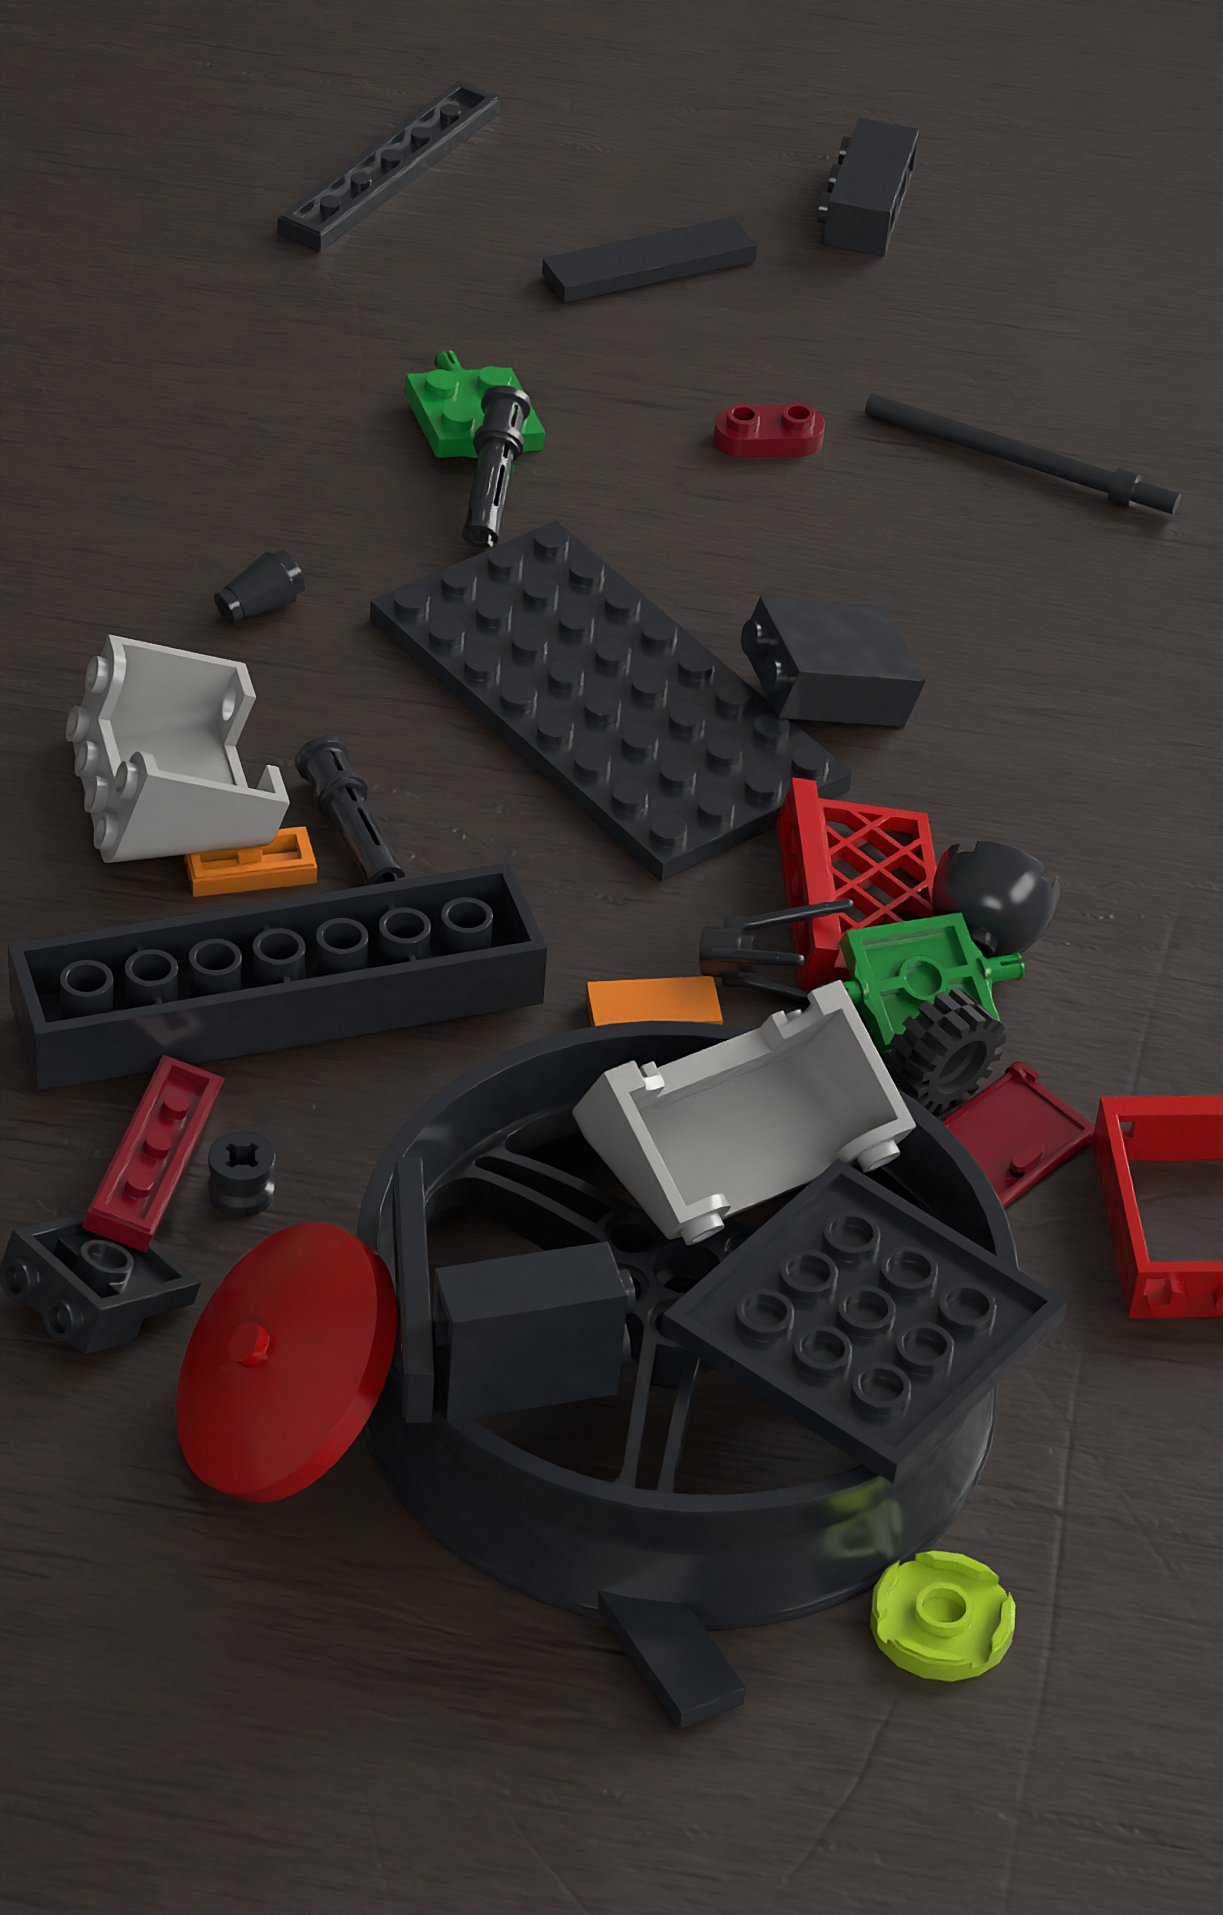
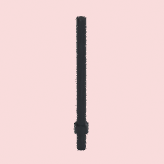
M874 393L869 396L866 403L865 414L1107 493L1108 500L1129 507L1135 502L1174 515L1180 504V493L1141 481L1142 476L1140 474L1118 468L1116 472L1103 469Z

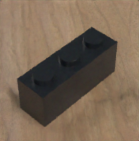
M859 118L852 137L843 136L838 164L834 163L832 166L828 192L823 191L818 208L817 223L825 224L823 245L885 257L914 173L919 129Z

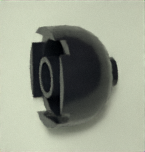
M977 841L974 851L957 853L960 843L951 845L941 855L934 876L931 902L934 917L962 912L971 940L985 958L1025 952L1045 934L1053 919L1060 898V884L1055 878L1051 886L1042 877L1045 865L1036 858L1014 847L989 841Z

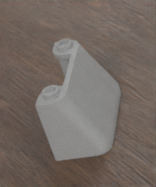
M841 980L811 991L807 995L811 1004L803 1013L801 1010H795L786 1015L783 1011L772 1014L760 1028L658 1068L653 1061L642 1065L638 1069L635 1061H631L608 1070L600 1076L575 1106L572 1114L584 1138L667 1239H675L682 1236L686 1245H692L705 1240L724 1228L723 1219L810 1184L837 1159L851 1167L859 1164L863 1172H869L887 1164L900 1155L896 1144L903 1140L916 1127V1124Z

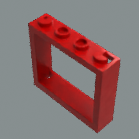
M1223 1096L1100 1097L1092 1147L1128 1318L1223 1317V1261H1149L1128 1161L1223 1160ZM1119 1122H1132L1131 1128L1121 1129Z

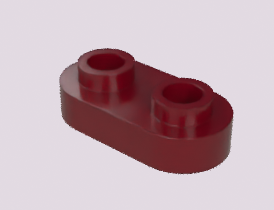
M804 403L765 406L736 404L722 410L716 416L713 441L715 446L723 453L740 458L807 456L817 452L822 447L825 420L818 411Z

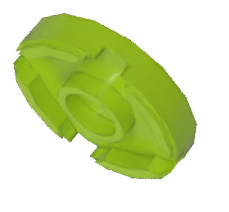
M928 1551L916 1554L915 1561L906 1562L900 1567L899 1560L884 1571L873 1590L870 1628L879 1649L898 1667L925 1679L953 1682L978 1677L1000 1663L1012 1642L1016 1605L1010 1592L1007 1597L1005 1590L998 1585L999 1576L987 1565L963 1554Z

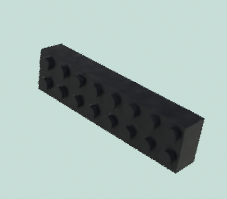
M510 862L9 944V999L37 1091L155 1071L163 1055L187 1064H196L543 1004L548 947Z

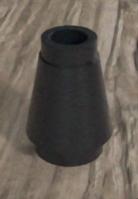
M280 550L275 554L265 552L228 583L223 590L215 593L214 600L222 617L229 624L233 625L240 620H246L294 604L297 595L305 590V581L297 563L286 551Z

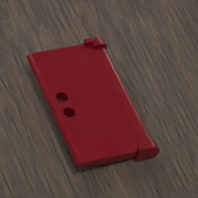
M1020 1061L1014 1062L1006 1068L1005 1074L941 1121L976 1160L990 1180L1003 1208L1007 1207L1091 1142L1095 1128L1092 1123L1038 1083L1040 1075ZM1010 1174H1016V1175L1020 1176L1021 1178H1015V1177L1011 1176Z

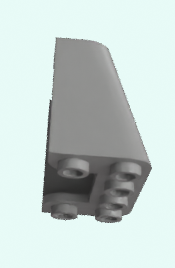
M108 635L100 657L93 656L88 665L85 679L86 693L80 706L75 705L72 707L66 724V739L69 742H73L76 757L75 774L81 777L85 791L84 808L86 812L91 814L94 826V846L96 849H100L103 861L105 863L269 845L279 830L290 802L279 767L267 765L257 789H251L247 786L235 747L256 699L246 664Z

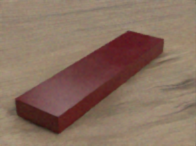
M162 1056L87 1211L82 1226L83 1229L147 1253L219 1097L225 1078L172 1057Z

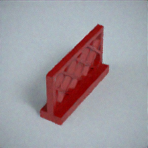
M799 778L791 779L776 822L787 909L827 901L851 899L854 906L868 916L858 924L843 912L789 923L793 953L801 954L805 959L802 966L795 967L797 985L799 988L813 991L817 989L818 985H827L829 980L849 981L850 974L839 945V941L846 931L904 922L897 915L906 909L919 919L934 917L931 902L933 881L937 868L927 813L818 798L816 781ZM825 821L842 823L855 833L845 839L827 826ZM892 830L912 833L913 842L903 847L884 831ZM868 842L888 858L877 864L858 848ZM842 859L861 875L851 881L831 865ZM901 867L917 879L920 884L910 889L890 873ZM875 884L894 900L884 906L864 890Z

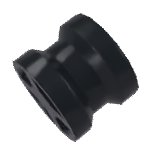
M239 1131L219 1137L210 1146L208 1154V1167L210 1171L208 1196L210 1202L218 1211L229 1216L247 1217L266 1210L273 1202L275 1195L273 1173L276 1165V1154L273 1145L266 1138L256 1133Z

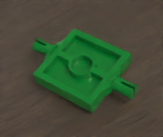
M444 350L438 353L434 359V364L438 370H433L429 373L406 374L404 394L436 458L457 456L478 458V454L473 446L475 431L483 423L484 413L480 406L483 393L488 388L500 385L515 387L521 391L523 389L511 367L488 366L477 370H465L461 367L455 352L449 350L447 356ZM532 406L529 417L522 422L520 432L524 439L522 452L541 451L543 449L545 430ZM513 463L511 464L509 476H511L514 472Z
M962 912L849 930L844 933L839 941L850 974L849 981L842 982L853 1005L858 1008L861 1015L865 1018L871 1039L880 1056L885 1055L886 1051L896 1048L890 1041L895 1033L903 1034L906 1030V1027L902 1024L910 1015L915 1019L920 1014L918 1006L926 1000L933 1005L935 995L943 991L947 995H949L951 989H959L961 992L965 991L1000 1022L992 999V983L1015 979L1021 980L1025 973L1024 962L1019 963L1022 959L1019 953L992 958L983 957L982 952L971 940ZM823 984L818 985V986H817V989L820 988V987H823V986H825V985H823Z

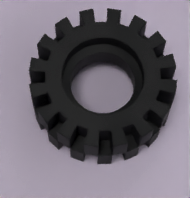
M951 989L949 995L944 991L936 994L933 1005L926 1000L918 1006L920 1014L915 1019L910 1015L902 1023L906 1030L903 1034L895 1033L890 1041L896 1048L886 1051L884 1061L888 1063L886 1068L895 1086L916 1100L931 1114L934 1110L938 1114L946 1112L949 1103L954 1107L963 1103V1094L965 1092L973 1095L980 1088L976 1082L981 1077L988 1079L993 1072V1069L989 1066L990 1063L1000 1060L1003 1051L998 1047L1006 1043L1003 1024L965 991L961 992L959 989Z

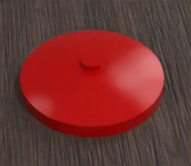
M321 1222L301 1223L285 1228L259 1243L232 1268L206 1304L187 1346L180 1371L176 1399V1424L182 1452L193 1472L205 1484L245 1502L267 1503L281 1500L301 1491L319 1479L342 1457L357 1438L371 1415L385 1384L394 1352L397 1332V1301L394 1283L387 1265L374 1247L365 1240L335 1225Z

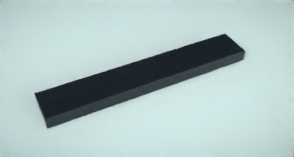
M461 81L456 82L279 216L277 233L322 252L500 114V98Z

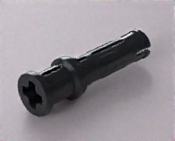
M493 386L488 388L482 395L480 406L484 413L482 426L475 431L473 446L478 454L476 473L474 474L467 518L462 531L463 539L475 547L488 548L493 543L496 544L498 542L511 464L523 451L524 439L520 432L522 422L530 415L532 403L528 395L511 386Z
M325 735L307 742L295 757V767L301 778L312 784L315 790L313 801L319 813L332 819L336 824L348 851L363 876L365 885L402 880L401 878H405L402 867L392 854L380 827L365 802L368 787L361 774L351 770L348 764L349 751L343 740L337 736Z

